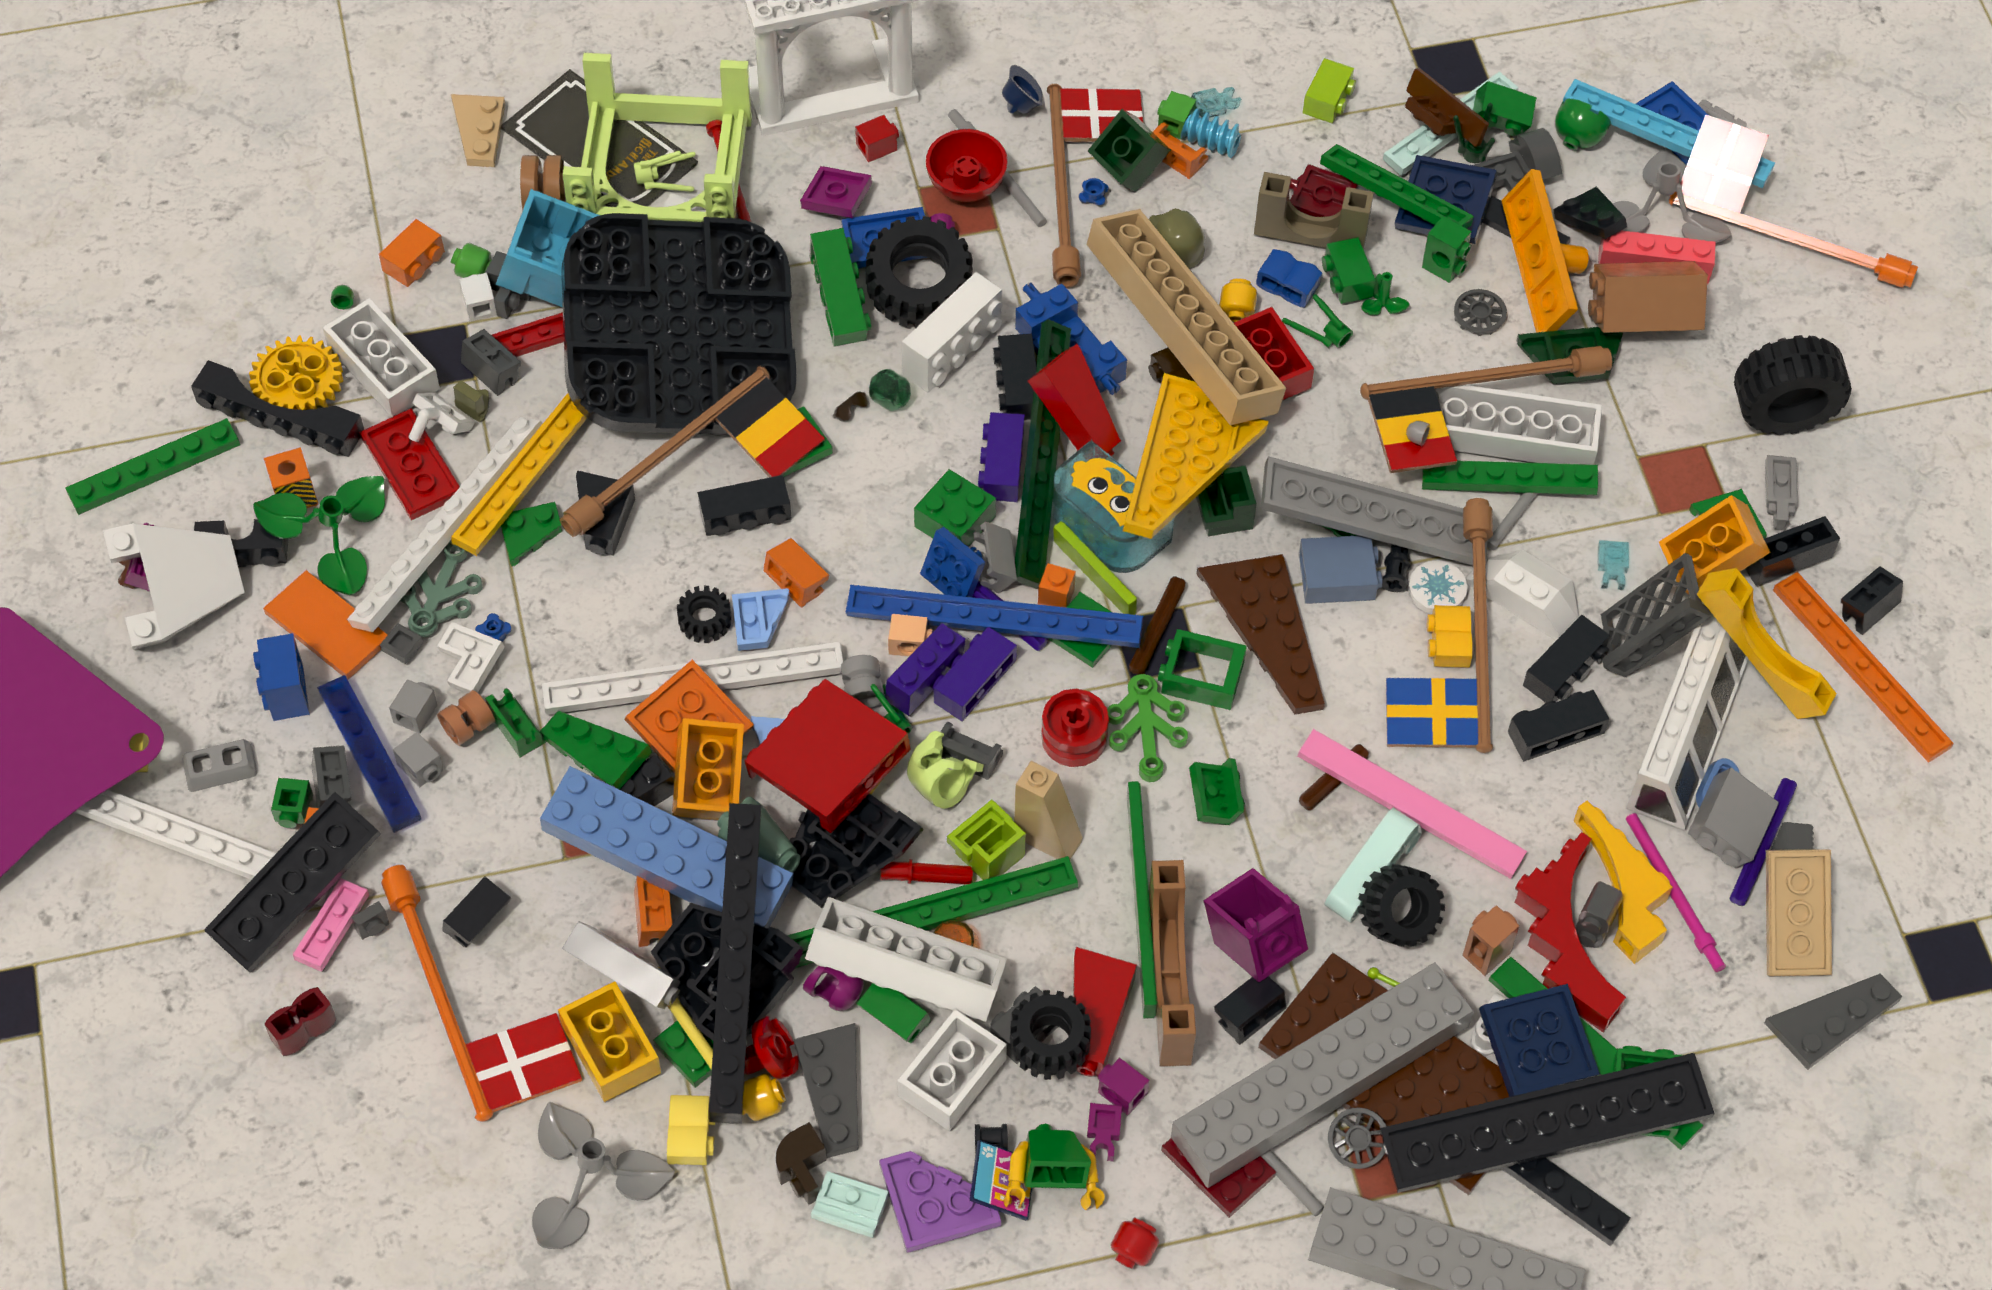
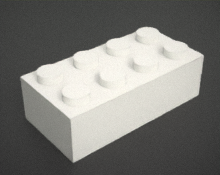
M975 272L902 341V375L927 393L935 386L941 385L951 370L960 367L965 357L972 350L976 351L979 349L983 340L990 333L993 334L1000 328L1002 324V289Z
M370 298L323 327L327 346L332 347L333 353L338 354L339 360L391 417L413 407L414 404L412 402L417 393L436 392L440 389L436 369Z

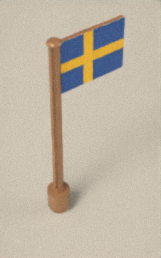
M1470 499L1463 508V536L1470 540L1473 549L1476 679L1386 678L1387 747L1476 748L1480 753H1488L1493 749V745L1490 742L1485 542L1493 536L1492 507L1489 506V501L1486 499Z

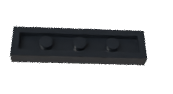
M1547 1158L1516 1164L1502 1169L1609 1246L1614 1243L1630 1221L1631 1217Z

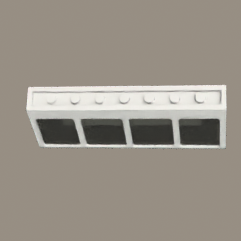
M1712 613L1711 618L1693 630L1626 809L1685 830L1696 800L1697 790L1707 771L1748 661L1747 656Z

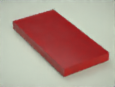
M412 408L360 432L361 439L411 521L444 506L445 502L460 488L425 429L419 442L409 439L408 436L417 419Z

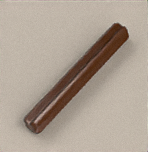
M1173 576L1170 579L1141 639L1140 648H1137L1129 664V671L1132 674L1139 675L1145 673L1185 589L1186 582L1184 579Z

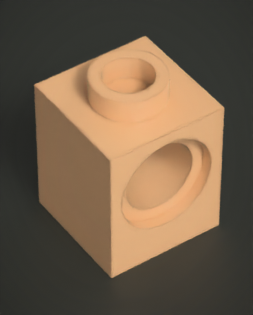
M892 614L888 637L889 654L910 656L933 633V629L927 628V617Z

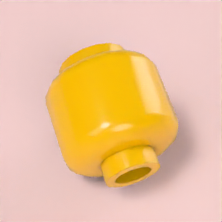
M1238 278L1231 279L1229 283L1222 287L1219 306L1232 322L1255 313L1257 290L1250 281Z
M762 1074L744 1081L742 1115L747 1114L750 1119L760 1121L781 1111L782 1103L786 1101L781 1083L777 1078L772 1079L771 1076Z

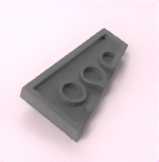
M1880 973L1766 1018L1764 1024L1809 1070L1901 1000L1902 995Z
M855 1023L794 1039L795 1049L827 1158L858 1150Z

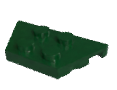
M1599 327L1518 334L1516 342L1533 362L1568 358L1574 349L1601 346L1610 350L1613 367L1624 332L1603 333ZM1611 370L1600 375L1578 378L1570 371L1544 375L1553 384L1609 379Z

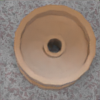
M537 155L522 156L520 169L522 210L531 189L566 202L563 181L564 159L562 155H548L544 160L543 172L541 161Z

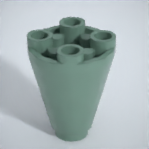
M752 797L745 798L741 803L761 805ZM761 805L759 857L792 873L800 863V855L797 854L796 848L765 807ZM729 811L724 812L717 823L718 827H720L718 837L727 841Z

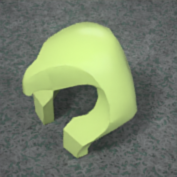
M933 731L914 749L908 762L907 776L911 784L925 799L937 807L946 809L953 807L963 798L975 772H982L984 764L969 759L961 761L953 757L942 759V737L944 733Z

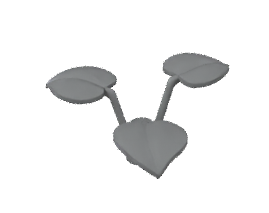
M1664 148L1654 155L1643 169V179L1647 184L1653 186L1644 207L1639 209L1636 204L1629 201L1613 203L1626 218L1627 228L1622 231L1641 233L1649 225V219L1644 214L1647 213L1657 191L1665 196L1677 192L1683 219L1687 222L1682 226L1684 238L1718 243L1731 236L1730 229L1721 219L1700 212H1695L1691 217L1687 214L1682 185L1680 184L1686 165L1668 148Z
M549 1102L539 1122L538 1140L540 1147L547 1156L556 1160L564 1159L570 1153L575 1157L578 1156L580 1172L569 1204L562 1198L551 1197L541 1201L535 1208L532 1216V1227L538 1245L547 1249H560L574 1244L583 1236L587 1228L588 1216L585 1211L574 1206L587 1173H596L602 1169L603 1165H606L612 1175L618 1176L616 1179L618 1191L626 1198L639 1201L649 1199L657 1194L673 1178L674 1170L662 1159L641 1150H629L621 1153L617 1158L616 1169L611 1163V1157L605 1156V1145L599 1139L591 1138L592 1128L587 1119L577 1112Z

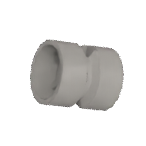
M856 655L843 661L841 672L845 685L844 691L871 709L880 706L881 702L871 689V685L875 684L884 695L883 685L879 679L881 676L879 660L871 655Z

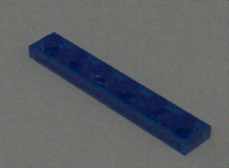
M343 675L317 687L324 704L393 833L422 820L416 805L346 676Z

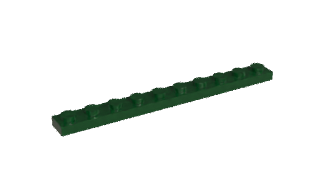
M1049 319L1042 322L1036 373L1059 354L1069 349L1071 328ZM1034 391L1015 568L1017 582L1038 589L1046 566L1061 427Z

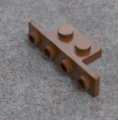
M1414 69L1406 89L1413 97H1408L1405 108L1413 113L1415 119L1424 122L1431 128L1430 130L1434 134L1439 136L1456 133L1453 117L1457 115L1463 137L1474 146H1480L1489 123L1422 69Z

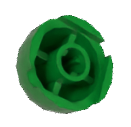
M1566 99L1565 102L1561 103L1557 111L1555 129L1558 136L1563 140V145L1572 150H1577L1578 148L1585 149L1594 147L1601 142L1611 125L1610 119L1602 111H1599L1598 115L1590 111L1592 105L1576 99Z

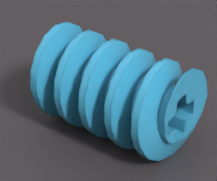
M1196 108L1186 119L1180 138L1185 139L1188 136L1190 143L1197 141L1200 147L1207 145L1211 151L1217 148L1219 154L1223 155L1227 152L1228 157L1232 158L1237 152L1241 141L1239 124L1236 123L1232 129H1229V120L1226 119L1222 125H1219V116H1215L1211 122L1209 121V112H1206L1200 118V109Z

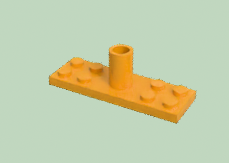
M1531 169L1501 201L1537 333L1557 331L1578 310L1568 273H1583L1588 265L1589 255L1585 247L1560 243L1541 171Z

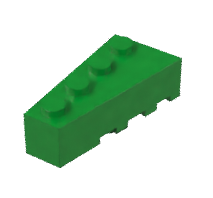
M843 228L810 234L809 257L811 264H814L816 283H821L819 285L820 298L823 307L827 306L825 315L833 347L867 341V330H871L869 314H864L862 305L865 304L863 288H857L856 279H859L858 266L856 262L852 263L850 254L853 253L852 241L850 237H845Z

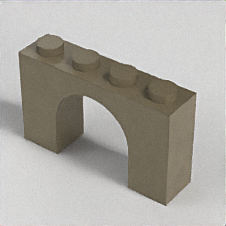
M1264 172L1258 196L1254 235L1326 248L1328 243L1359 237L1364 250L1374 192L1346 187L1340 212L1329 217H1314L1300 212L1290 202V176Z

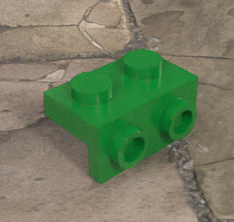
M1228 758L1222 765L1194 762L1189 767L1197 821L1230 825L1244 812L1245 803L1241 794L1240 773L1237 770L1236 759Z

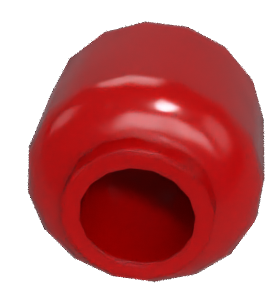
M1135 1217L1132 1221L1122 1222L1110 1245L1111 1249L1118 1254L1115 1261L1130 1269H1133L1135 1264L1146 1266L1159 1244V1238L1155 1235L1156 1229Z

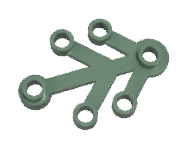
M452 540L443 549L446 560L435 584L432 583L427 569L418 578V582L427 598L424 608L421 607L416 599L417 594L413 585L408 590L412 593L407 596L404 595L400 600L406 603L411 612L408 620L409 630L422 637L432 635L437 630L438 624L455 616L464 619L472 613L470 601L465 598H459L453 605L436 611L440 603L466 592L472 595L478 594L483 588L481 578L476 574H470L463 581L447 587L457 564L464 561L468 555V551L452 544ZM455 551H460V553L452 554ZM472 582L478 583L476 586H469ZM461 606L467 607L465 610H458ZM421 623H428L425 626H419Z

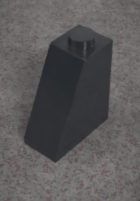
M577 471L576 481L579 500L585 495L591 498L593 496L597 497L615 483L617 479ZM633 485L606 505L603 511L604 518L583 534L586 550L599 555L608 554L614 556L635 502Z

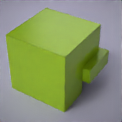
M992 799L947 835V843L955 850V854L968 866H971L973 871L982 880L1003 875L1025 856L1026 833Z

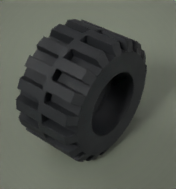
M1392 864V867L1383 866L1380 868L1381 873L1374 871L1369 875L1372 880L1370 882L1365 881L1362 885L1365 888L1364 894L1359 893L1358 900L1362 901V906H1358V913L1364 915L1360 920L1364 926L1369 927L1367 931L1371 935L1377 936L1380 940L1403 947L1405 945L1410 947L1417 946V941L1421 943L1428 940L1427 934L1434 935L1437 932L1435 928L1436 923H1442L1443 917H1439L1440 911H1445V904L1440 903V899L1444 898L1443 891L1437 890L1438 882L1430 879L1431 875L1426 872L1399 864ZM1407 889L1411 897V907L1408 914L1402 920L1396 922L1392 915V902L1400 891Z
M1044 990L1042 996H1038L1037 993L1031 994L1029 1002L1024 999L1019 1003V1009H1015L1013 1020L1011 1021L1010 1048L1013 1050L1015 1061L1020 1060V1068L1024 1071L1028 1068L1031 1069V1075L1036 1078L1039 1074H1044L1045 1080H1051V1075H1057L1058 1079L1065 1078L1066 1071L1073 1074L1077 1071V1064L1083 1065L1086 1055H1088L1091 1039V1020L1089 1014H1085L1083 1004L1076 1005L1075 997L1070 995L1068 998H1065L1064 992L1057 991L1056 995H1050V990ZM1054 1025L1062 1028L1069 1037L1059 1044L1047 1045L1039 1042L1032 1034L1042 1026Z

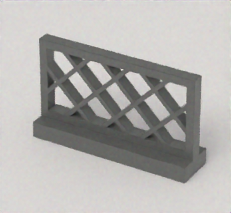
M1684 553L1600 614L1603 630L1610 634L1607 644L1609 648L1608 655L1602 658L1605 669L1627 677L1712 617L1709 609L1702 604L1701 599L1697 596L1699 587L1691 555ZM1684 567L1680 582H1676L1675 579L1679 570ZM1664 582L1658 598L1653 597L1657 586ZM1672 586H1678L1672 601H1666ZM1687 589L1689 591L1690 598L1688 597L1682 601V598ZM1642 597L1643 599L1637 613L1632 612L1636 601ZM1651 601H1655L1656 603L1650 617H1646L1645 615ZM1664 605L1669 606L1667 613L1660 617ZM1621 613L1616 628H1614L1612 618ZM1630 616H1633L1635 618L1629 632H1624ZM1643 620L1648 621L1646 627L1638 632ZM1622 635L1627 636L1624 643L1617 647Z

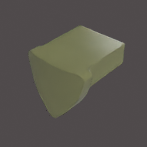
M460 380L453 387L455 406L478 422L483 421L489 408L488 390H475Z

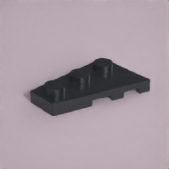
M1597 186L1575 198L1565 200L1562 205L1553 209L1555 219L1604 239L1627 228L1626 218Z

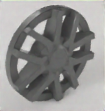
M1473 289L1464 292L1458 297L1454 306V319L1461 325L1460 328L1478 333V336L1486 333L1493 334L1494 331L1504 324L1507 315L1504 301L1497 294L1484 289ZM1480 295L1479 300H1475L1471 296ZM1484 296L1491 298L1488 303L1483 301ZM1496 301L1500 307H1495L1492 305ZM1470 317V319H1468L1467 321L1463 320L1464 318ZM1481 323H1485L1487 328H1482Z
M1365 1108L1347 1109L1341 1112L1331 1123L1328 1132V1144L1333 1156L1341 1164L1353 1169H1364L1375 1165L1385 1155L1384 1144L1371 1142L1372 1135H1381L1380 1130L1369 1131L1374 1119L1381 1128L1386 1127L1380 1116L1373 1111ZM1358 1113L1355 1125L1345 1118L1350 1114ZM1362 1114L1371 1116L1366 1127L1359 1125ZM1340 1120L1350 1127L1346 1133L1336 1127ZM1334 1131L1344 1137L1343 1140L1336 1144L1333 1142ZM1346 1143L1350 1149L1340 1156L1336 1148ZM1369 1147H1376L1382 1149L1380 1153L1375 1158H1373ZM1366 1150L1370 1161L1361 1164L1359 1152ZM1352 1152H1355L1357 1164L1348 1162L1345 1158Z

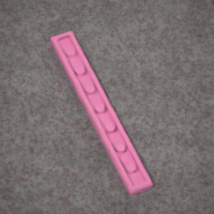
M1315 729L1312 730L1297 755L1299 758L1391 810L1394 807L1418 823L1421 828L1510 879L1527 853L1526 850Z

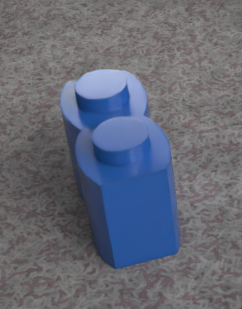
M1273 249L1257 273L1256 284L1271 294L1279 295L1286 301L1305 308L1320 286L1322 272L1312 263L1297 261L1287 251Z

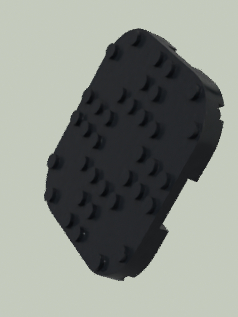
M610 213L586 221L585 225L576 233L574 232L569 239L561 268L565 382L569 396L576 408L593 423L614 431L678 433L756 372L759 366L767 369L770 375L769 380L791 401L796 387L795 349H792L790 300L792 298L791 275L787 255L778 240L774 242L764 233L765 229L761 226L737 218L703 217L702 222L648 220V214ZM716 420L698 433L729 435Z

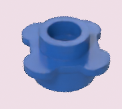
M1090 178L1082 183L1083 191L1079 194L1081 202L1095 203L1096 205H1103L1105 203L1104 195L1109 189L1107 184L1097 178Z
M491 613L483 624L476 626L475 631L503 642L506 634L511 632V625L500 620L498 614Z

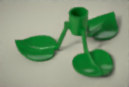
M361 477L343 484L336 492V496L324 497L320 502V507L314 508L313 512L305 517L307 512L306 504L299 496L292 493H278L264 500L254 502V513L258 522L268 533L281 539L298 537L302 533V523H309L316 516H318L319 521L324 526L332 527L335 553L325 554L320 559L317 566L318 577L323 584L334 591L346 595H355L364 585L367 565L363 555L355 548H347L340 552L338 524L341 522L342 516H346L349 513L354 520L359 522L373 521L381 515L385 505L384 477Z

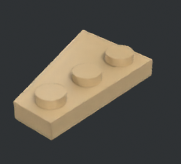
M451 94L467 166L495 167L505 110V98Z

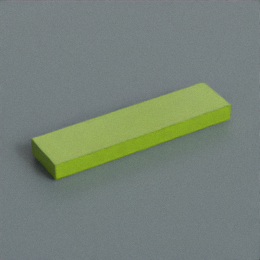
M1060 521L1053 526L1054 542L1123 614H1137V598L1064 522Z

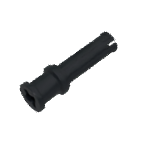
M1391 544L1390 553L1384 559L1386 572L1382 577V587L1387 591L1402 592L1407 588L1406 571L1411 565V561L1407 556L1408 548Z

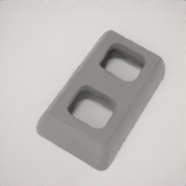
M245 739L187 752L182 758L187 786L190 792L252 778L257 775L252 746ZM240 749L242 760L239 763L225 765L223 752ZM210 756L211 769L195 772L192 763L193 759Z

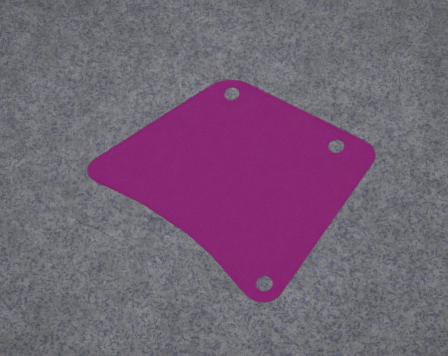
M0 607L1 877L48 831L86 802L154 760L161 751L164 742V734L156 722L14 611L5 607ZM138 733L146 734L149 738L148 746L139 752L131 750L129 746L130 739Z

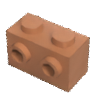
M1497 905L1489 912L1482 911L1474 919L1462 955L1484 976L1511 954L1519 929V925L1513 915L1501 910Z

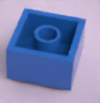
M294 634L257 639L258 651L253 652L255 668L259 671V677L256 678L258 693L260 696L262 695L264 710H270L273 721L310 715L304 667Z

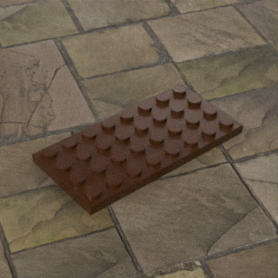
M1332 952L1259 1042L1258 1048L1272 1058L1277 1059L1388 990ZM1453 1036L1346 1102L1342 1107L1346 1110L1351 1108L1369 1109L1380 1116L1387 1127L1508 1098L1509 1094L1499 1066ZM1362 1114L1361 1120L1368 1124L1371 1116ZM1374 1119L1371 1127L1375 1130H1380L1379 1123ZM1487 1172L1448 1182L1469 1196Z

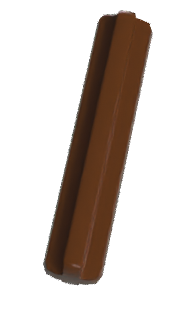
M1357 744L1351 749V751L1368 759L1369 752L1361 744ZM1327 773L1323 774L1300 795V805L1306 810H1312L1341 781Z

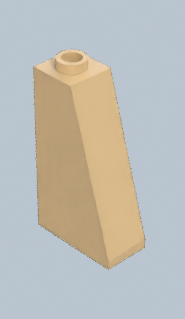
M1030 761L1016 783L1014 822L1026 833L1025 843L1056 859L1066 856L1071 859L1082 842V835L1059 774Z

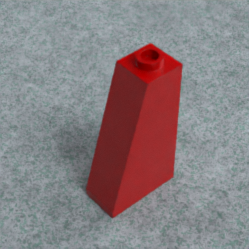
M1075 344L1048 363L1030 378L1028 383L1085 462L1093 458L1107 460L1115 453L1113 448L1121 440L1081 348L1078 344Z
M1076 947L1074 955L1073 997L1076 998V1005L1083 1004L1085 1014H1089L1091 1020L1090 1050L1088 1055H1086L1083 1065L1077 1064V1071L1082 1075L1092 1077L1094 1075L1098 1076L1107 1065L1136 978L1137 965Z

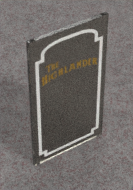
M569 69L501 125V129L543 160L548 155H562L564 166L581 167L589 121L585 79ZM614 120L606 176L611 187L620 196L635 204L648 207L667 190L656 188L645 190L644 184L638 185L634 163L651 160L676 151H680L681 154H686V152L643 121ZM692 157L657 167L659 179H654V182L675 184L698 165V161ZM601 192L602 196L608 195L605 192ZM610 202L605 204V206L617 207L618 203Z

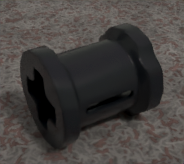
M975 1124V1153L977 1141L979 1140L1008 1150L1007 1124H1002L1001 1127H981L980 1124Z

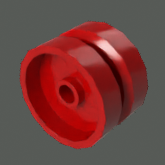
M1082 689L1063 690L1053 695L1045 704L1042 714L1041 739L1043 748L1048 756L1057 763L1069 767L1086 766L1096 761L1104 752L1107 743L1109 725L1107 707L1099 697L1090 691Z

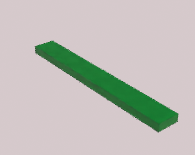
M1139 781L1128 782L1127 807L1143 1019H1148L1156 1016L1157 996L1141 786Z
M1512 957L1508 958L1489 977V982L1507 998L1548 989ZM1580 1017L1600 1073L1599 1075L1612 1073L1617 1049ZM1695 1121L1679 1125L1676 1137L1667 1139L1678 1149L1682 1150L1702 1130L1703 1124Z

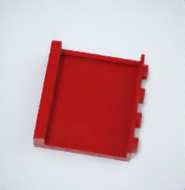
M824 679L818 686L813 687L809 691L807 697L798 707L796 706L790 710L787 718L778 727H774L757 748H753L749 752L744 762L749 778L753 779L756 775H759L817 815L820 819L821 827L832 833L911 750L907 732L827 679Z

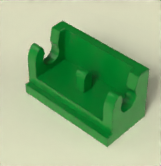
M505 688L503 691L505 695L501 700L497 701L493 694L486 697L485 700L495 718V724L521 758L545 744L546 741L516 698L513 697L512 692Z
M874 983L871 984L856 1003L857 1006L872 1015L906 1042L913 1043L931 1022L928 1013L902 993L890 988L879 987Z

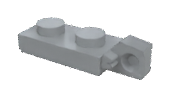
M1767 455L1765 460L1767 513L1774 514V529L1786 530L1789 515L1794 516L1797 506V460L1794 457Z

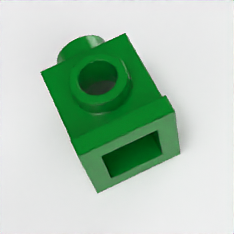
M278 778L271 812L275 822H278L280 826L295 828L297 824H304L311 800H313V792L309 780Z

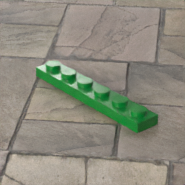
M1338 144L1321 156L1320 164L1332 172L1342 175L1353 181V183L1395 203L1400 208L1412 212L1427 222L1436 225L1441 217L1445 216L1466 229L1472 225L1473 215Z
M226 418L67 486L65 489L77 514L80 515L238 447L240 442Z
M1457 461L1455 465L1423 469L1422 489L1597 495L1598 465Z

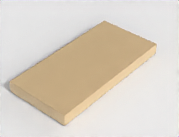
M1830 849L1766 850V946L1768 976L1832 975Z

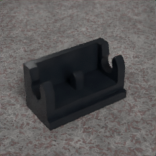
M1879 566L1841 598L1843 620L1847 622L1852 616L1856 621V631L1863 635L1901 602L1903 580Z
M484 876L443 920L442 931L466 948L496 914L510 902L511 897Z
M1269 976L1261 982H1257L1251 977L1214 1006L1215 1012L1222 1018L1218 1023L1240 1045L1286 1009L1285 990Z

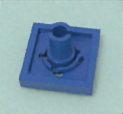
M945 527L936 530L920 574L944 595L972 597L986 561L983 560L979 550L975 552L976 547L969 548Z

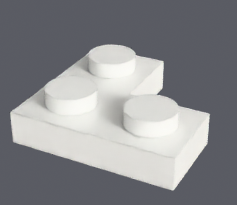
M451 622L437 645L440 652L460 659L447 680L448 684L465 693H469L472 690L478 693L505 647L502 641Z

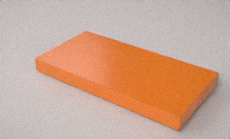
M307 570L263 608L267 616L290 634L293 633L297 640L347 680L381 650L380 644L388 635L379 627L373 632L352 628L347 619L354 612L355 608Z

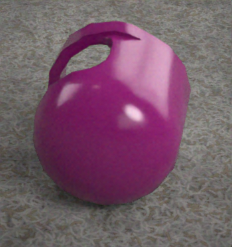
M818 966L805 980L803 990L812 997L820 996L827 1000L831 1009L845 1011L851 1008L859 999L863 991L864 982L863 979L847 976L844 972ZM827 973L819 985L815 987L820 976Z

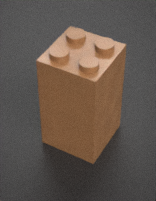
M1695 261L1594 264V272H1591L1589 276L1590 289H1593V300L1588 302L1589 317H1592L1594 323L1598 325L1603 333L1705 330L1708 275Z

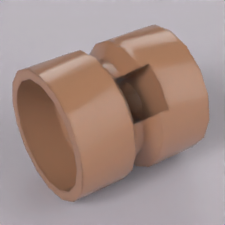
M474 690L458 700V706L451 704L437 714L441 726L458 746L474 736L475 730L481 732L495 722L489 706ZM461 715H463L468 724H465L464 720L461 718Z

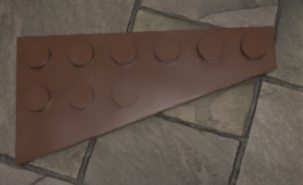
M1283 554L1197 568V576L1208 586L1215 602L1218 601L1226 612L1227 619L1248 649L1257 656L1264 672L1267 671L1276 684V689L1294 715L1324 710V699Z

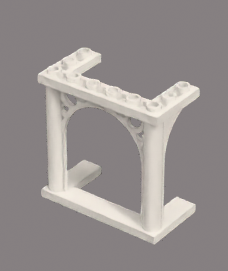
M743 0L755 35L757 65L749 67L750 96L762 136L919 102V95L913 81L911 2L917 0ZM845 16L866 18L883 28L887 38L872 41V50L883 81L784 102L783 56L790 43L804 30L819 22Z

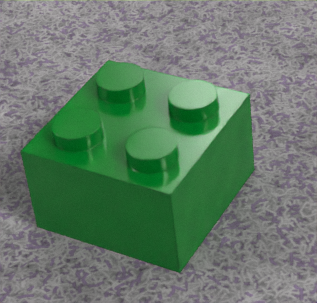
M950 469L914 507L915 528L933 538L936 530L945 527L968 547L975 541L973 533L981 534L983 532L980 525L985 521L991 523L996 517V498Z

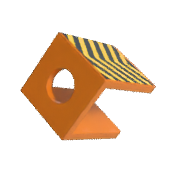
M301 447L264 458L275 494H295L304 501L307 508L318 505Z

